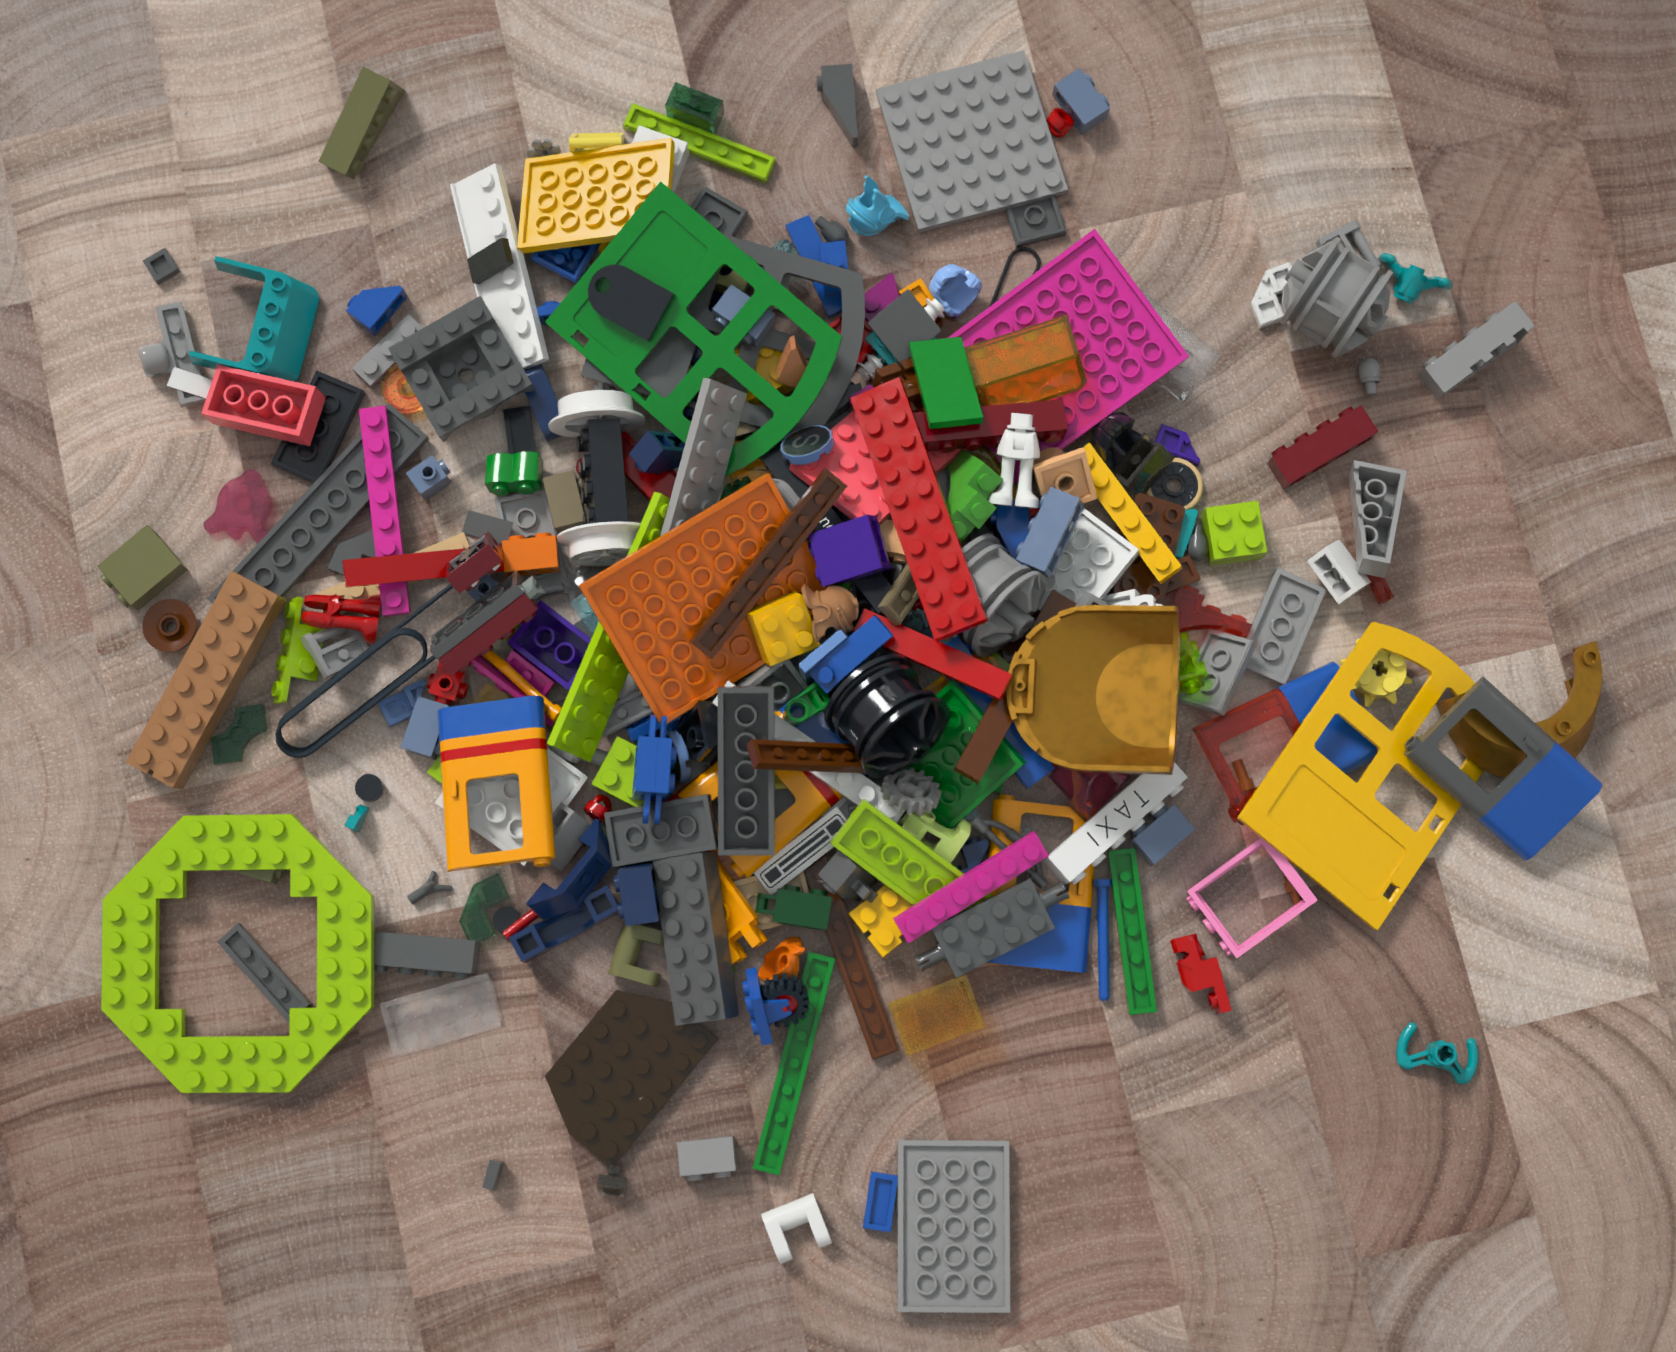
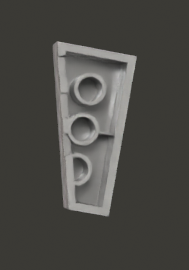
M1516 301L1500 313L1495 312L1484 321L1485 324L1478 328L1476 326L1464 335L1465 339L1457 343L1455 341L1443 350L1444 354L1438 359L1436 356H1433L1422 365L1424 370L1420 373L1419 377L1437 400L1520 343L1534 328L1535 325Z
M1353 460L1348 476L1358 573L1385 578L1391 561L1407 470Z

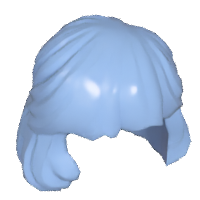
M948 264L935 272L929 285V291L934 299L943 306L944 311L949 317L959 318L966 311V308H969L974 303L983 286L980 279L972 272L957 265Z

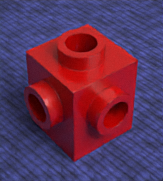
M439 662L435 674L431 673L427 683V688L430 689L429 694L435 698L434 701L449 706L451 703L459 705L460 699L464 700L468 691L469 684H466L469 674L466 671L462 673L457 671L451 676Z

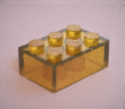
M967 975L957 977L887 1004L906 1056L985 1027Z

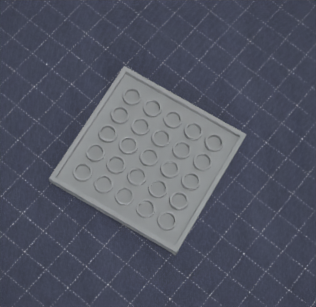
M1024 50L876 89V96L918 233L1004 211L1008 207L1015 208L1049 199L1053 195L1067 194L1068 187Z

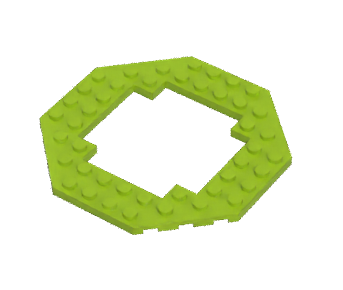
M294 814L183 816L103 898L101 1010L181 1093L292 1092L319 1065L327 1054L348 1035L354 1026L374 1008V895L355 878L341 861H338L328 851V848L313 833L306 829ZM290 869V897H317V1007L290 1008L289 1036H185L186 1009H159L160 899L187 898V871Z

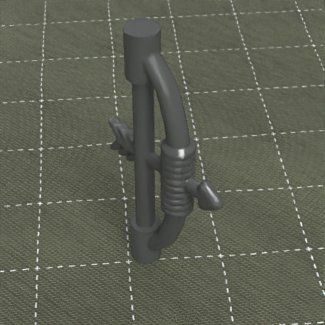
M978 816L970 822L981 834L984 833L1001 850L1008 846L988 829L989 826L1004 832L1006 837L1013 843L1032 832V828L1029 826L1022 828L1023 833L1020 835L1016 830L1009 828L1005 824L992 819L982 820ZM1038 862L1034 865L1036 870L1033 871L1029 868L1025 872L1029 875L1028 878L1041 889L1047 883V880L1043 877L1041 862Z

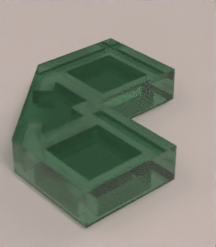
M499 873L472 886L459 920L467 940L482 942L496 935L486 910L510 899Z

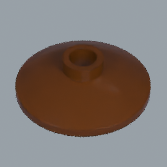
M176 599L161 600L151 606L146 612L142 624L143 634L147 642L159 651H179L186 647L195 636L197 629L196 616L193 610L182 601ZM176 623L175 631L169 632V625Z

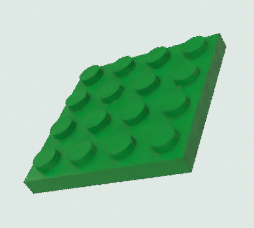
M951 680L936 694V697L944 700L950 709L949 722L943 734L923 759L905 768V770H910L913 767L917 773L923 770L924 776H933L932 782L940 784L938 788L941 790L937 808H932L931 812L935 815L936 820L941 826L950 829L954 828L1027 763L1004 736L978 784L953 770L984 714L982 709L955 680Z

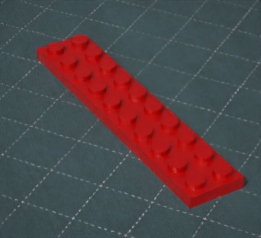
M897 377L850 398L934 640L939 642L988 622L903 381L900 377Z

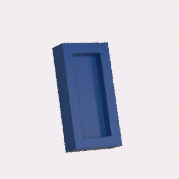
M871 1171L863 1228L891 1232L898 1175Z

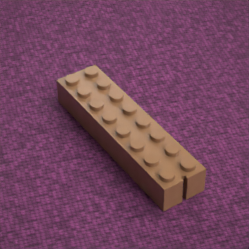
M230 571L126 763L146 774H152L153 778L172 788H184L286 602V598L241 574Z

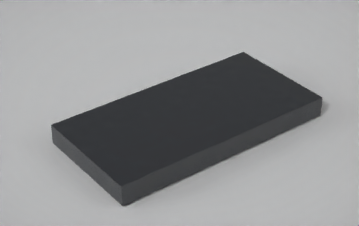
M317 370L309 385L315 386L326 399L311 445L306 446L282 440L271 462L272 466L313 484L332 464L365 395L364 390Z

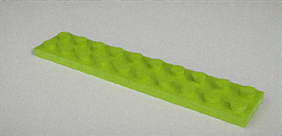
M654 492L627 556L660 537L670 498L661 493ZM598 622L547 741V744L589 762L592 760L629 673L600 622Z

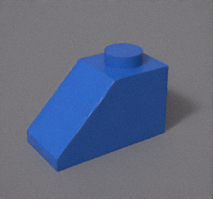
M401 286L362 290L359 295H355L350 299L346 312L353 321L373 336H376L408 296Z

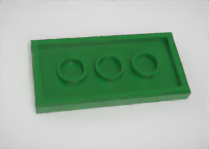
M953 337L909 342V352L929 429L982 424L983 414L962 338Z

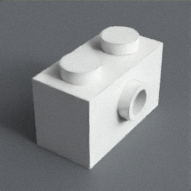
M1340 539L1326 546L1307 561L1338 605L1371 583L1365 574L1358 573L1357 562Z

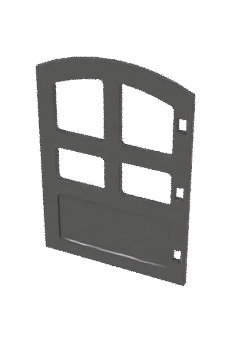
M723 234L746 255H750L757 261V264L763 267L781 285L786 275H792L834 287L841 291L842 327L840 335L843 338L836 361L816 401L790 433L810 425L825 426L838 408L850 385L862 346L865 324V294L862 273ZM721 269L688 307V313L710 332L719 335L724 329L715 323V318L713 317V312L709 310V305ZM775 306L770 307L769 310L773 312ZM673 327L643 361L636 373L658 394L666 398L688 373L697 345L677 328ZM770 329L758 347L751 343L747 345L741 342L738 356L755 370L762 349L768 348L783 353L789 337L794 335ZM795 336L806 360H810L816 342ZM586 358L581 377L620 388ZM731 376L728 386L747 394L748 389ZM641 384L634 390L646 396L651 394ZM745 400L739 423L761 428L774 414L771 409L747 403ZM692 401L687 408L695 410L697 402Z

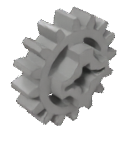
M913 767L910 770L904 769L893 775H887L884 777L880 792H883L882 798L889 800V806H897L898 812H901L903 809L907 810L908 815L916 812L919 816H922L923 811L931 813L932 808H937L941 795V790L938 789L940 784L932 782L934 777L924 776L923 770L917 773Z

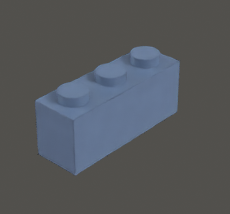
M1050 487L1048 493H1044L1040 500V510L1036 518L1033 517L1028 525L1027 531L1029 533L1025 541H1022L1016 550V561L1021 565L1029 566L1033 571H1039L1047 578H1051L1085 507L1079 497Z

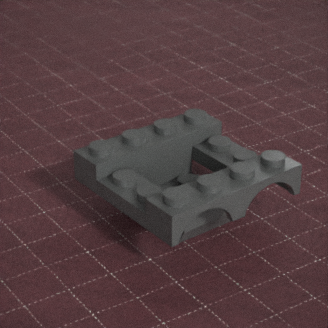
M481 295L388 348L442 442L448 440V437L464 424L480 418L485 419L494 414V411L508 399L518 394L535 390ZM465 370L473 372V378L469 382L460 381V375Z

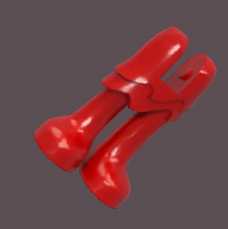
M337 594L305 596L303 604L306 607L323 610V613L315 611L303 612L301 620L304 624L320 629L345 628L356 630L362 633L365 642L369 644L375 643L381 603L380 595H372L367 599H344L345 595L337 596ZM341 611H349L362 613L369 617L345 616L340 614Z

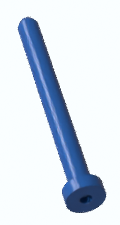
M1095 879L1093 880V887H1097L1100 1001H1108L1110 998L1108 887H1112V880Z

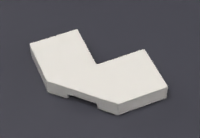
M1290 262L1266 270L1250 304L1259 329L1280 322L1284 316L1277 296L1283 294V287L1288 283L1285 277L1292 268Z

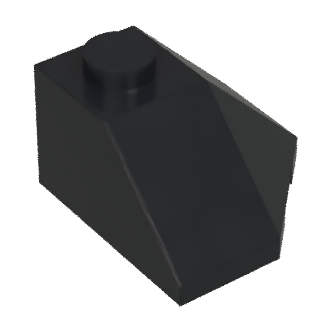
M699 700L676 727L677 732L683 738L688 754L696 762H701L718 744V708L712 704V701Z

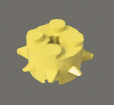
M1383 649L1378 650L1352 688L1358 696L1364 698L1366 707H1369L1374 700L1385 698L1393 705L1397 703L1396 690L1402 684H1412V679L1406 676V659ZM1341 659L1340 664H1343L1346 659ZM1377 667L1381 674L1376 676V671L1372 668Z

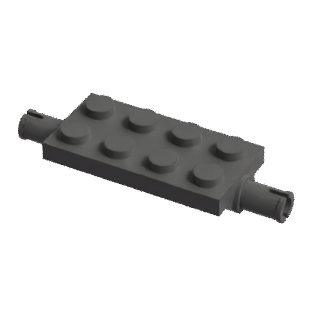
M1028 878L945 920L932 929L938 941L936 946L914 956L917 963H920L918 965L923 972L944 961L949 963L957 978L1054 929L1055 927L1047 911H1049V907L1070 898L1068 892L1064 891L1066 890L1064 884L1060 882L1058 885L1040 893L1036 891L1031 879Z

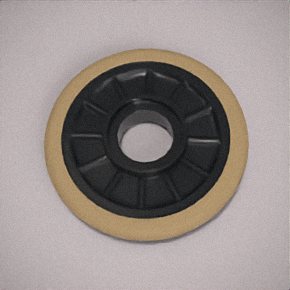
M1166 458L1154 464L1147 473L1145 491L1146 495L1182 505L1185 510H1189L1201 498L1203 481L1199 471L1192 463L1181 458ZM1171 479L1178 480L1181 483V490L1175 493L1169 491L1167 482Z

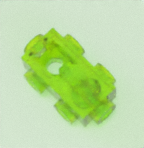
M1187 632L1180 634L1179 694L1185 692L1188 695L1197 693L1202 686H1205L1204 678L1208 677L1204 662L1198 663L1196 658L1200 656L1195 640L1190 642Z

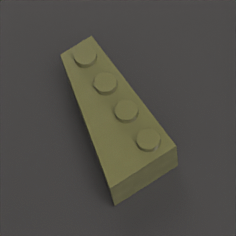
M363 67L318 162L354 179L361 172L367 155L405 90L391 80Z

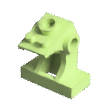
M923 811L922 816H919L916 812H912L911 815L906 813L900 822L903 825L902 827L950 863H952L970 836L971 824L965 819H962L955 828L950 829L935 822L936 817L932 812L927 813ZM927 831L940 838L936 845L923 838Z

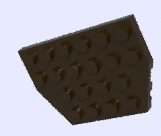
M616 990L548 1071L545 1078L568 1133L605 1165L613 1169L714 1046L718 1038L700 1023L675 1026L671 1002Z

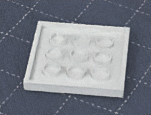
M1084 508L1073 530V535L1067 543L1051 578L1046 577V589L1038 605V610H1041L1052 590L1064 595L1076 604L1084 591L1102 600L1136 559L1140 550Z
M548 749L553 814L561 802L566 806L569 805L588 776ZM513 774L469 781L467 793L470 828L502 851L521 848L523 846V830L518 775ZM443 792L435 801L441 808H443Z

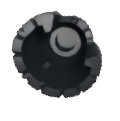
M1123 412L1108 415L1094 427L1092 434L1096 452L1107 467L1118 474H1122L1124 471L1129 472L1135 468V465L1138 466L1143 461V458L1146 457L1145 453L1149 452L1152 443L1149 438L1132 429L1135 420Z

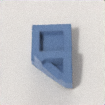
M424 679L404 687L403 691L383 699L377 704L389 728L411 718L417 698L422 695L426 683Z

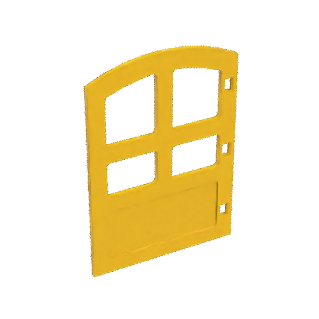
M1371 622L1237 819L1372 929L1378 930L1461 806L1404 755V745L1409 738L1415 735L1446 688L1454 696L1466 693L1475 682L1454 661L1427 642L1395 627ZM1379 649L1399 655L1417 664L1429 673L1428 679L1392 731L1350 696L1352 688ZM1335 714L1339 715L1377 747L1378 752L1358 782L1353 781L1315 749L1316 741ZM1466 757L1460 766V769L1475 782H1477L1484 771L1469 757ZM1395 764L1399 765L1437 798L1436 804L1417 832L1375 798L1376 791ZM1436 816L1441 821L1433 832L1429 825ZM1392 884L1396 889L1390 898L1387 899L1383 894L1389 885Z

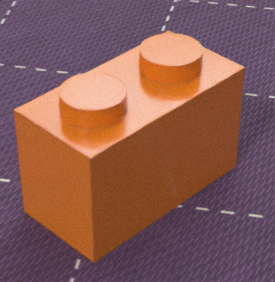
M547 532L535 534L533 538L514 535L508 537V540L502 541L504 572L507 577L515 571L520 576L561 572L559 542L556 535L551 536V533Z

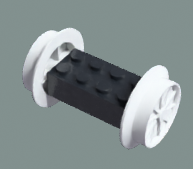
M615 390L583 391L561 398L558 401L559 416L553 418L548 424L549 430L555 434L577 438V451L582 452V462H579V477L584 478V488H581V503L586 504V514H583V525L560 532L557 535V540L559 543L569 546L570 561L574 564L583 566H611L627 557L641 524L628 522L621 434L624 431L628 433L643 426L645 417L640 412L634 411L633 398L625 392Z

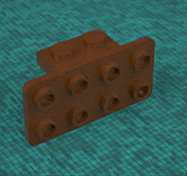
M1143 493L1136 494L1133 499L1134 503L1175 556L1185 514L1184 506ZM1117 526L1115 532H1117L1120 536L1127 540V538L1124 536V534ZM1138 555L1114 584L1112 593L1136 589L1140 595H1152L1156 599L1155 604L1163 605L1169 579L1160 584Z

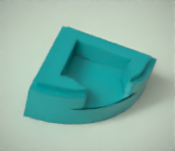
M362 804L356 806L355 814L349 815L345 827L359 833L370 808Z

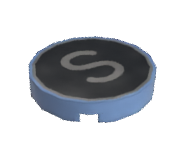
M810 425L803 427L784 438L781 443V453L785 460L788 459L791 464L805 465L821 459V454L825 452L827 455L832 450L834 437L831 430L825 426Z
M675 729L667 730L666 738H672V746L677 747L676 763H674V768H670V773L675 774V782L679 784L687 782L691 777V768H686V761L689 760L686 745L682 736Z

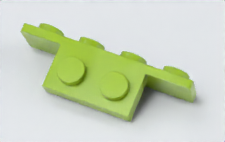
M302 597L290 599V602H287L285 606L284 617L287 618L286 626L282 629L280 635V643L283 645L281 654L278 655L276 660L278 676L271 690L274 704L287 702L291 678L310 682L317 681L319 669L309 651L304 648L301 637L308 633L313 635L324 630V628L320 629L299 624L303 604ZM321 642V643L318 644L321 649H322L323 642Z

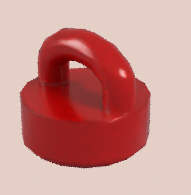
M1055 108L1046 120L1050 134L1058 138L1064 137L1074 126L1073 118L1060 108Z
M599 794L593 801L589 800L587 802L584 812L593 820L597 819L602 824H606L604 813L611 811V801L604 794ZM600 801L605 804V808L599 804Z

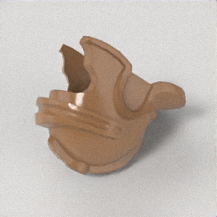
M806 584L801 587L805 604L813 612L812 633L816 643H819L821 637L826 634V630L830 627H834L837 631L841 630L845 635L854 629L852 623L858 618L859 605L857 597L855 598L848 589L841 586H828L825 590H816L814 592Z

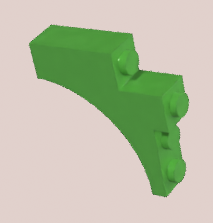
M964 449L946 468L950 474V491L946 504L960 543L964 541L975 526L980 529L996 510V507L987 498L1003 480L987 464Z

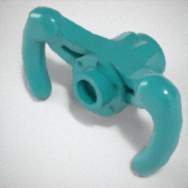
M1382 253L1379 257L1383 264L1390 267L1397 279L1393 291H1395L1393 297L1413 304V301L1418 299L1422 290L1434 287L1450 290L1453 287L1452 281L1448 278H1441L1439 276L1427 277L1423 275L1425 270L1410 264L1409 269L1402 267L1392 254Z
M1410 1022L1401 1032L1397 1042L1396 1056L1398 1065L1403 1069L1409 1070L1422 1064L1448 1071L1458 1084L1469 1083L1476 1073L1479 1052L1475 1039L1469 1038L1466 1041L1468 1062L1466 1068L1463 1069L1457 1061L1458 1054L1452 1042H1445L1443 1040L1433 1041L1427 1045L1424 1051L1409 1055L1407 1053V1046L1410 1038L1417 1030V1025ZM1423 1056L1425 1057V1059H1420V1060L1417 1059V1058H1419V1057H1423Z

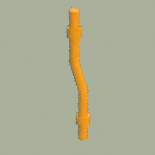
M493 650L483 656L527 696L543 697L547 717L556 723L562 709L561 706L549 701Z

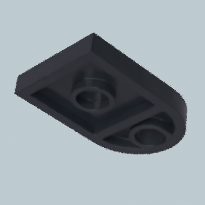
M608 265L601 268L593 275L588 287L589 301L597 313L649 342L675 296L674 293L621 265ZM602 279H608L611 284L609 291L606 293L598 291L597 286Z

